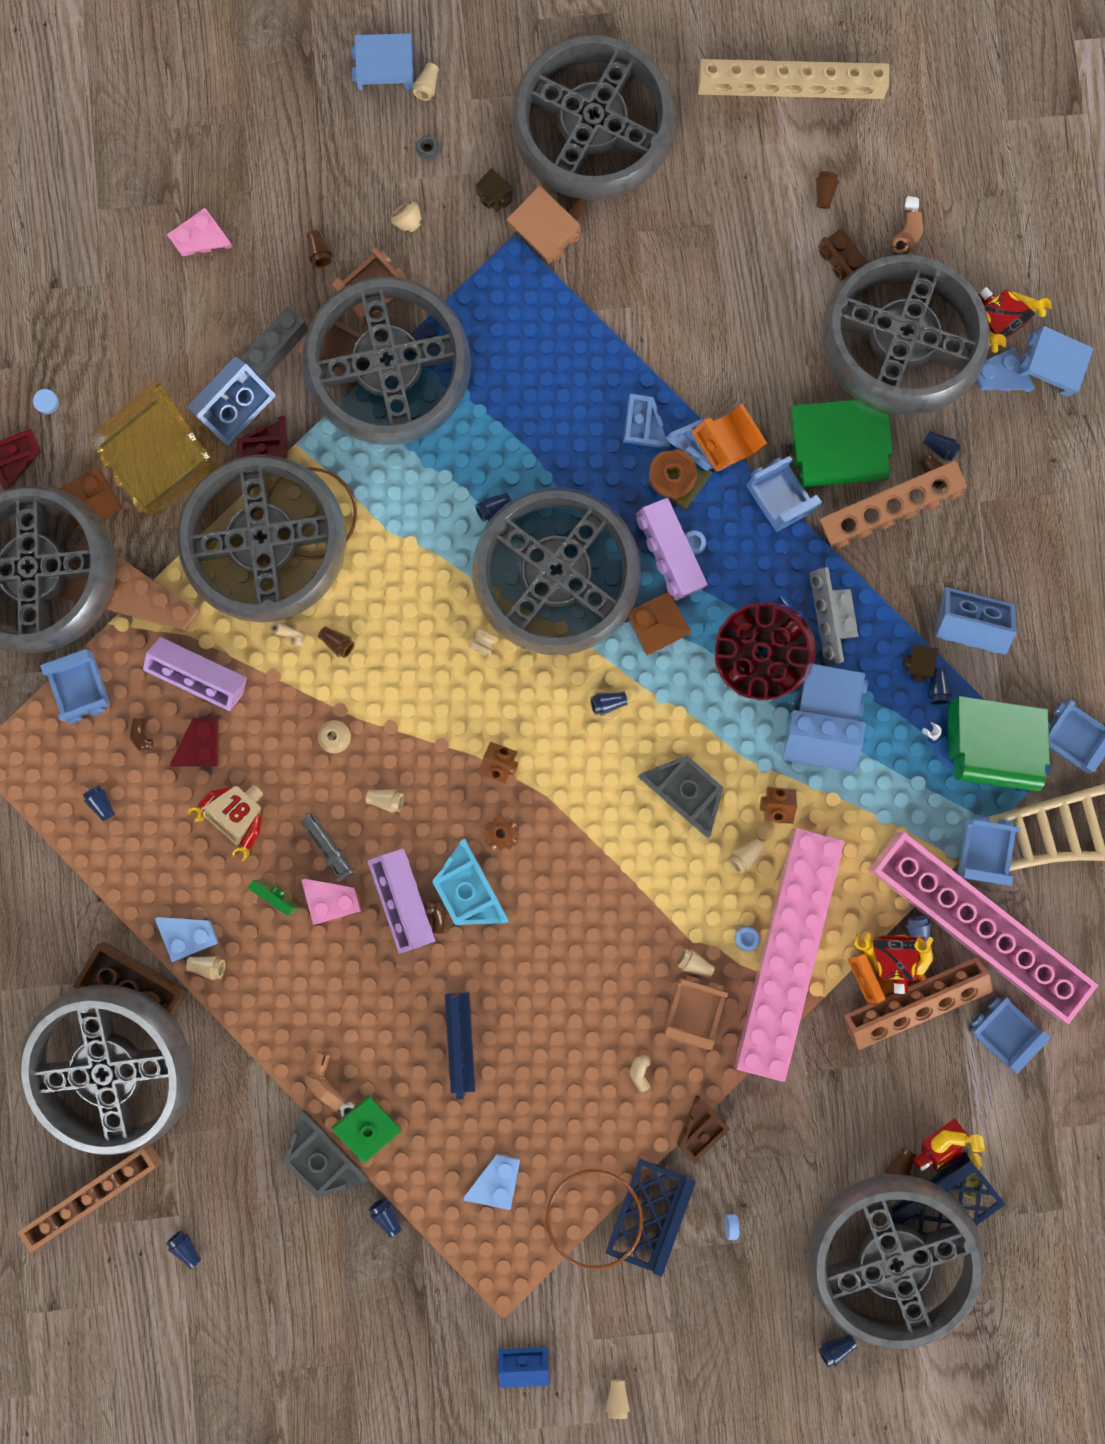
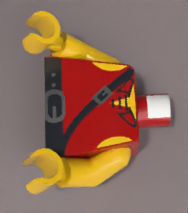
M986 287L978 294L987 313L990 328L989 346H991V350L994 353L998 352V345L1006 347V339L1028 323L1035 315L1034 312L1037 311L1040 317H1045L1046 310L1044 308L1052 309L1051 301L1048 298L1037 300L1016 292H1010L1007 289L998 296H995Z
M870 933L865 934V939L860 938L859 934H856L855 946L863 950L881 979L893 980L894 993H908V981H914L919 978L920 975L926 972L933 961L932 937H929L927 942H925V937H921V935H918V937L879 935L873 939L872 943Z
M954 1118L922 1142V1153L913 1158V1162L920 1172L930 1166L936 1172H939L966 1153L968 1154L970 1144L971 1151L973 1152L985 1151V1142L983 1137L977 1134L969 1137ZM976 1153L968 1154L980 1170V1167H982L981 1157Z

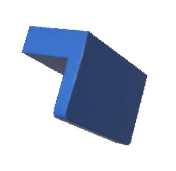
M547 1347L498 1349L500 1387L549 1385Z

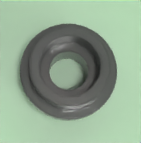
M424 136L418 140L416 152L420 158L432 160L439 153V143L433 137ZM429 146L432 150L425 152L424 148Z

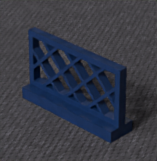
M470 992L445 993L450 1092L456 1093V1100L464 1099L466 1092L476 1091Z
M967 1153L928 1180L947 1192L949 1190L960 1191L958 1202L965 1209L975 1210L972 1220L976 1226L1006 1205ZM975 1173L979 1178L978 1188L965 1187L966 1178ZM964 1192L977 1193L976 1205L962 1203ZM981 1194L992 1195L997 1202L990 1207L980 1206ZM900 1200L888 1209L893 1223L903 1224L910 1218L919 1219L917 1232L921 1235L927 1234V1232H922L924 1220L937 1222L936 1230L941 1229V1223L952 1224L949 1219L942 1218L943 1214L940 1212L938 1217L925 1215V1208L928 1205L911 1200ZM943 1242L939 1244L938 1248H945L949 1243ZM918 1250L917 1252L921 1256L924 1254L925 1251Z
M639 1158L629 1186L634 1192L643 1190L647 1202L641 1204V1208L643 1209L650 1205L655 1218L643 1223L642 1232L646 1241L635 1247L632 1252L634 1257L628 1256L623 1261L650 1270L655 1275L663 1276L696 1183L694 1177L680 1174ZM642 1166L652 1169L656 1178L643 1184L639 1177ZM657 1172L663 1173V1175L658 1176ZM669 1176L679 1179L675 1189L665 1192L661 1180ZM637 1180H638L640 1186H638V1187L635 1188L636 1183H637ZM658 1182L663 1194L650 1200L645 1188ZM629 1190L626 1193L605 1252L607 1255L618 1259L625 1255L628 1250L622 1253L613 1250L615 1241L626 1237L631 1248L632 1243L628 1235L639 1230L638 1225L626 1231L622 1223L624 1217L634 1213L639 1223V1216L636 1212L638 1207L634 1208L631 1201L632 1194ZM673 1194L672 1199H671V1202H670L668 1196H670V1195ZM666 1198L669 1208L667 1212L657 1216L652 1204ZM630 1204L632 1209L627 1211L628 1205ZM665 1218L663 1224L661 1225L660 1220ZM657 1222L661 1229L660 1233L649 1240L644 1227ZM620 1227H621L623 1233H621V1234L618 1235L619 1230H620ZM656 1242L655 1247L653 1249L651 1244ZM649 1245L652 1252L649 1263L640 1260L635 1251Z

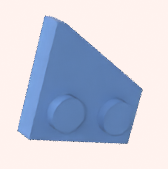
M1015 347L986 360L976 380L980 390H1024V392H1030L1035 387L1028 374L1023 377L1018 375L1020 357Z
M630 393L628 395L623 442L668 449L670 443L665 437L662 428L663 423L661 417L657 414L654 397Z
M702 419L673 431L666 437L667 441L679 450L689 454L694 462L707 471L713 468L692 434V431L703 421Z

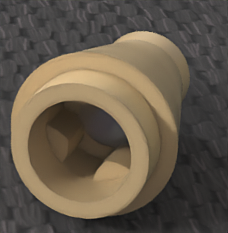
M427 63L424 70L413 83V94L423 101L430 100L435 94L439 68L433 63Z
M369 789L367 792V804L374 805L391 813L395 811L400 812L403 806L404 794L398 792L397 789Z
M754 839L749 844L732 852L729 862L739 873L749 871L759 855L765 850V847L758 839Z
M684 949L676 963L680 971L706 979L712 976L715 968L692 949Z
M190 956L187 960L186 969L214 981L215 979L222 978L225 971V961L220 959L219 956Z
M610 1380V1390L605 1410L608 1412V1418L610 1419L628 1418L630 1408L625 1380Z

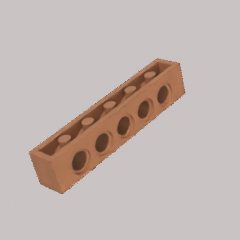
M955 460L820 518V524L830 547L836 546L839 549L849 545V540L858 536L859 539L866 538L873 534V529L880 526L882 530L895 525L894 520L904 517V520L917 516V511L926 507L928 511L940 506L941 500L949 497L950 501L963 496V491L967 489V484ZM937 481L943 482L946 490L943 493H936L932 488V484ZM919 491L923 495V500L919 503L912 502L909 498L910 493ZM897 501L900 504V510L895 513L890 512L887 509V503ZM869 510H873L877 513L878 519L875 522H868L865 520L864 514ZM845 520H851L855 523L856 527L853 531L846 532L841 527L842 523Z
M978 957L908 987V993L891 994L880 1003L869 1004L844 1015L848 1033L859 1051L993 992L990 975Z
M151 1144L139 1149L17 1233L29 1252L32 1253L157 1168L163 1162Z

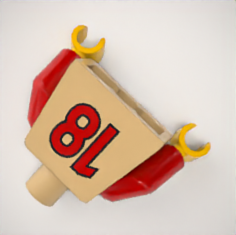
M252 785L245 793L237 786L231 789L226 787L213 790L198 803L199 807L190 808L188 815H192L197 811L198 817L194 822H199L206 818L235 845L241 844L240 847L233 851L232 855L235 857L238 851H242L244 858L241 862L249 857L248 849L252 848L260 833L262 823L260 816L261 807L256 802L263 796V793L255 785Z

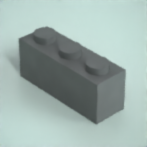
M286 306L240 360L246 363L264 382L307 333L308 326L306 321Z

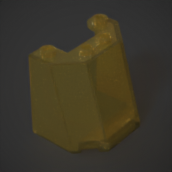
M158 380L148 386L91 434L95 441L93 443L94 447L102 455L99 457L107 469L112 468L116 474L113 476V479L121 489L125 487L134 499L132 503L138 512H144L149 517L195 487L208 473L218 467L170 399V394Z

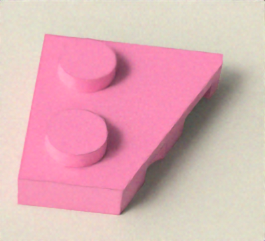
M206 208L167 234L182 256L193 255L196 252H212L211 249L225 247V249H230L233 247Z
M301 879L313 925L361 911L355 887Z

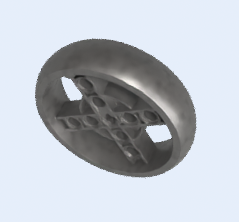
M587 35L571 38L552 46L530 65L521 78L515 93L511 124L519 154L538 180L565 196L580 198L581 200L598 201L616 198L631 192L645 183L658 170L666 158L673 141L676 112L668 81L656 63L647 54L632 44L617 38ZM589 62L608 64L599 82L584 83L572 90L549 79L557 72L576 64ZM631 75L639 79L653 97L658 112L656 133L629 120L628 110L621 93ZM612 76H618V77H620L621 79H619V80H612L610 77H612ZM549 95L557 96V98L554 100H550L546 97ZM608 96L610 99L603 101L599 97ZM531 104L559 117L560 130L566 143L555 164L542 154L533 140L529 124ZM574 105L577 106L578 109L569 110L568 107ZM612 126H616L620 130L614 132L611 131L609 128ZM580 136H586L588 140L579 141L577 138ZM638 137L641 140L639 142H632L630 138ZM615 146L640 158L628 168L613 174L602 176L578 174L588 154L605 153ZM569 156H575L577 160L574 162H570L566 158Z
M916 255L881 257L862 265L850 273L830 297L822 321L824 355L831 372L839 384L861 403L876 410L897 415H916L931 412L958 399L972 386L980 375L986 362L990 344V328L987 313L981 298L971 284L949 266L934 259ZM886 283L912 284L907 299L893 301L882 309L853 300L862 291ZM933 292L945 299L958 313L966 328L968 339L941 330L936 314L928 307ZM856 317L863 318V321L858 320ZM879 325H884L886 329L881 328ZM841 329L870 339L873 352L883 362L877 379L866 373L853 360L844 344ZM925 341L931 342L932 345L925 343ZM894 353H899L902 357H897ZM929 360L960 370L950 380L933 387L921 389L899 387L905 370L918 368ZM887 373L894 375L895 378L887 376Z
M373 277L347 285L332 295L320 307L306 333L303 345L302 367L305 383L313 402L332 425L347 435L364 442L379 445H397L427 436L443 425L454 413L468 386L471 354L468 339L460 320L439 295L411 280L397 277ZM384 298L408 301L423 308L438 321L446 335L416 341L405 330L390 325ZM363 303L368 330L356 341L352 354L321 361L323 343L332 325L347 310ZM374 310H379L383 315L378 319H374L370 316V313ZM380 333H384L388 336V339L385 342H378L375 340V337ZM430 347L440 349V353L436 356L429 355L427 351ZM407 352H414L417 357L413 361H408L404 358V355ZM385 357H389V360H391L389 366H385L382 363ZM366 361L370 366L367 370L361 371L357 368L359 362ZM453 361L450 382L442 398L427 413L411 420L405 392L417 382L422 368ZM338 366L346 369V372L341 376L333 373L334 369ZM389 380H396L399 385L395 389H389L386 387V383ZM358 381L370 393L383 396L390 425L372 424L350 415L335 402L327 387ZM395 403H401L404 409L399 413H395L391 410V406Z
M251 455L240 457L218 466L195 486L188 496L179 518L177 548L183 571L189 583L210 606L223 614L239 620L273 622L290 618L307 610L330 589L344 560L346 527L343 513L335 495L313 471L283 457ZM266 475L283 477L301 485L314 497L324 516L292 520L290 515L283 509L270 504ZM241 480L245 507L232 517L226 531L198 535L201 519L211 501L223 489ZM261 487L259 495L255 497L250 496L252 488ZM258 510H263V518L254 520V513ZM307 527H315V533L312 536H304V531ZM284 530L291 531V536L287 540L280 539V535ZM264 534L267 539H264V543L261 544L257 538ZM243 537V544L240 547H233L234 539ZM215 540L219 541L218 549L210 551V543ZM327 542L323 561L314 577L302 589L283 599L279 570L289 563L298 546ZM231 557L240 568L254 573L258 603L243 602L222 592L208 578L200 561ZM270 557V564L265 568L260 567L261 559ZM272 580L274 582L273 589L264 591V583Z
M24 486L0 493V525L16 514V538L8 542L0 553V586L10 598L18 602V634L0 627V648L21 653H40L58 649L86 633L104 612L112 595L116 577V559L113 544L99 516L76 496L63 490L46 486ZM47 506L59 508L78 521L85 532L90 550L64 552L55 540L48 537ZM34 518V523L30 526V521ZM35 541L33 549L30 550V545ZM81 561L80 568L76 570L77 563ZM58 563L57 570L53 571L54 565ZM12 567V572L8 576V571ZM88 578L83 594L74 608L62 620L50 627L49 601L61 593L67 580ZM36 589L35 595L31 598V592ZM36 612V618L32 621V615Z
M553 487L538 489L522 494L505 504L495 513L483 529L472 561L474 593L488 622L498 633L513 644L528 651L545 655L578 653L590 649L609 638L630 614L638 595L641 579L638 548L630 529L623 519L608 504L597 497L570 488ZM561 507L585 513L568 537L549 536L536 541L514 524L522 516L544 508ZM588 528L592 531V536L584 539L579 535L580 530ZM604 529L615 540L622 560V583L616 601L591 582L592 563L587 551ZM516 537H521L525 540V543L522 547L518 548L511 544L512 540ZM497 542L522 560L520 575L526 591L508 614L499 605L491 584V559ZM569 547H574L578 551V554L573 558L567 557L564 553ZM538 551L544 555V558L540 562H534L530 558L531 554ZM560 567L562 575L556 574L552 576L551 568L557 569ZM577 580L581 582L583 587L579 591H572L569 588L570 582ZM545 585L549 591L546 595L539 596L535 593L536 587ZM592 595H597L601 598L602 602L598 606H592L589 604L588 598ZM577 602L600 620L591 628L569 636H544L526 630L545 605L563 607ZM530 604L534 610L531 614L524 615L520 612L521 606Z
M92 985L82 987L54 1000L39 1014L29 1029L23 1044L20 1061L22 1088L31 1110L40 1123L65 1144L75 1149L98 1155H119L133 1152L161 1138L178 1121L189 1099L192 1087L191 1053L187 1040L177 1022L165 1008L147 995L121 986ZM77 1011L83 1042L76 1048L71 1060L47 1063L46 1052L51 1031L63 1017ZM110 1011L126 1016L140 1025L153 1038L159 1048L138 1051L136 1046L128 1039L115 1034ZM93 1019L99 1023V1026L93 1022ZM98 1043L102 1044L105 1050L101 1049ZM150 1061L155 1062L157 1067H154ZM127 1064L131 1065L133 1070L129 1069ZM169 1077L168 1096L161 1112L149 1123L135 1127L130 1098L138 1091L142 1080ZM75 1089L78 1095L85 1101L98 1106L102 1126L93 1124L77 1115L64 1103L57 1091ZM109 1090L112 1091L115 1096H112L109 1093ZM114 1114L118 1115L119 1118H120V1120L117 1119V1118L114 1116Z
M900 1174L869 1177L848 1186L838 1193L817 1218L811 1232L807 1253L808 1275L813 1292L830 1319L842 1330L858 1340L889 1349H908L927 1345L953 1331L973 1308L982 1287L985 1270L984 1251L980 1234L966 1209L951 1194L934 1183L921 1178ZM911 1200L923 1203L938 1210L953 1225L921 1235L907 1225L893 1223L885 1201ZM863 1208L872 1231L862 1241L858 1257L827 1267V1253L836 1231L851 1215ZM877 1212L884 1213L883 1217L879 1219L873 1218V1215ZM886 1235L892 1236V1239L889 1241L881 1240ZM943 1242L949 1243L945 1248H938L939 1244ZM918 1250L925 1251L921 1256H914ZM964 1256L962 1273L953 1291L940 1305L926 1312L919 1292L929 1282L933 1266ZM898 1258V1262L893 1263L892 1259ZM870 1266L877 1267V1269L873 1272L866 1271V1269ZM846 1274L853 1275L849 1280L842 1279ZM903 1281L909 1282L905 1287L898 1286ZM870 1287L882 1297L898 1300L905 1320L886 1321L870 1318L850 1308L839 1297ZM911 1304L918 1305L914 1309H907V1307Z

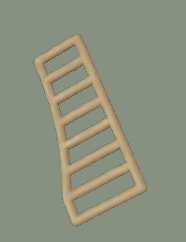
M1105 784L989 816V822L998 824L999 819L1013 820L1014 826L1021 828L1020 832L1016 833L1023 858L1011 861L1010 871L1054 862L1078 860L1105 861V845L1092 802V797L1105 794ZM1082 801L1096 851H1081L1068 804ZM1059 807L1071 852L1057 853L1046 810ZM1036 814L1047 854L1033 856L1023 817Z

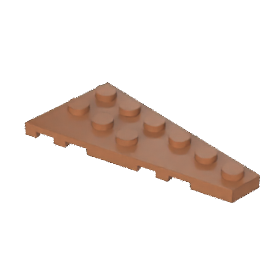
M85 534L72 552L90 550ZM115 555V583L105 610L186 632L200 612ZM81 561L77 563L76 570L80 568ZM88 578L67 580L64 589L57 597L78 602L86 587Z

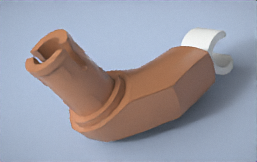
M907 196L905 210L911 212L906 214L905 228L892 241L893 251L898 255L910 253L923 234L922 212H918L919 199L917 197Z
M315 1051L311 1071L305 1074V1083L310 1091L326 1106L335 1112L340 1109L341 1116L343 1117L346 1114L344 1109L347 1107L352 1109L355 1105L351 1102L344 1103V1096L331 1086L325 1076L331 1055L326 1052L320 1053V1051Z

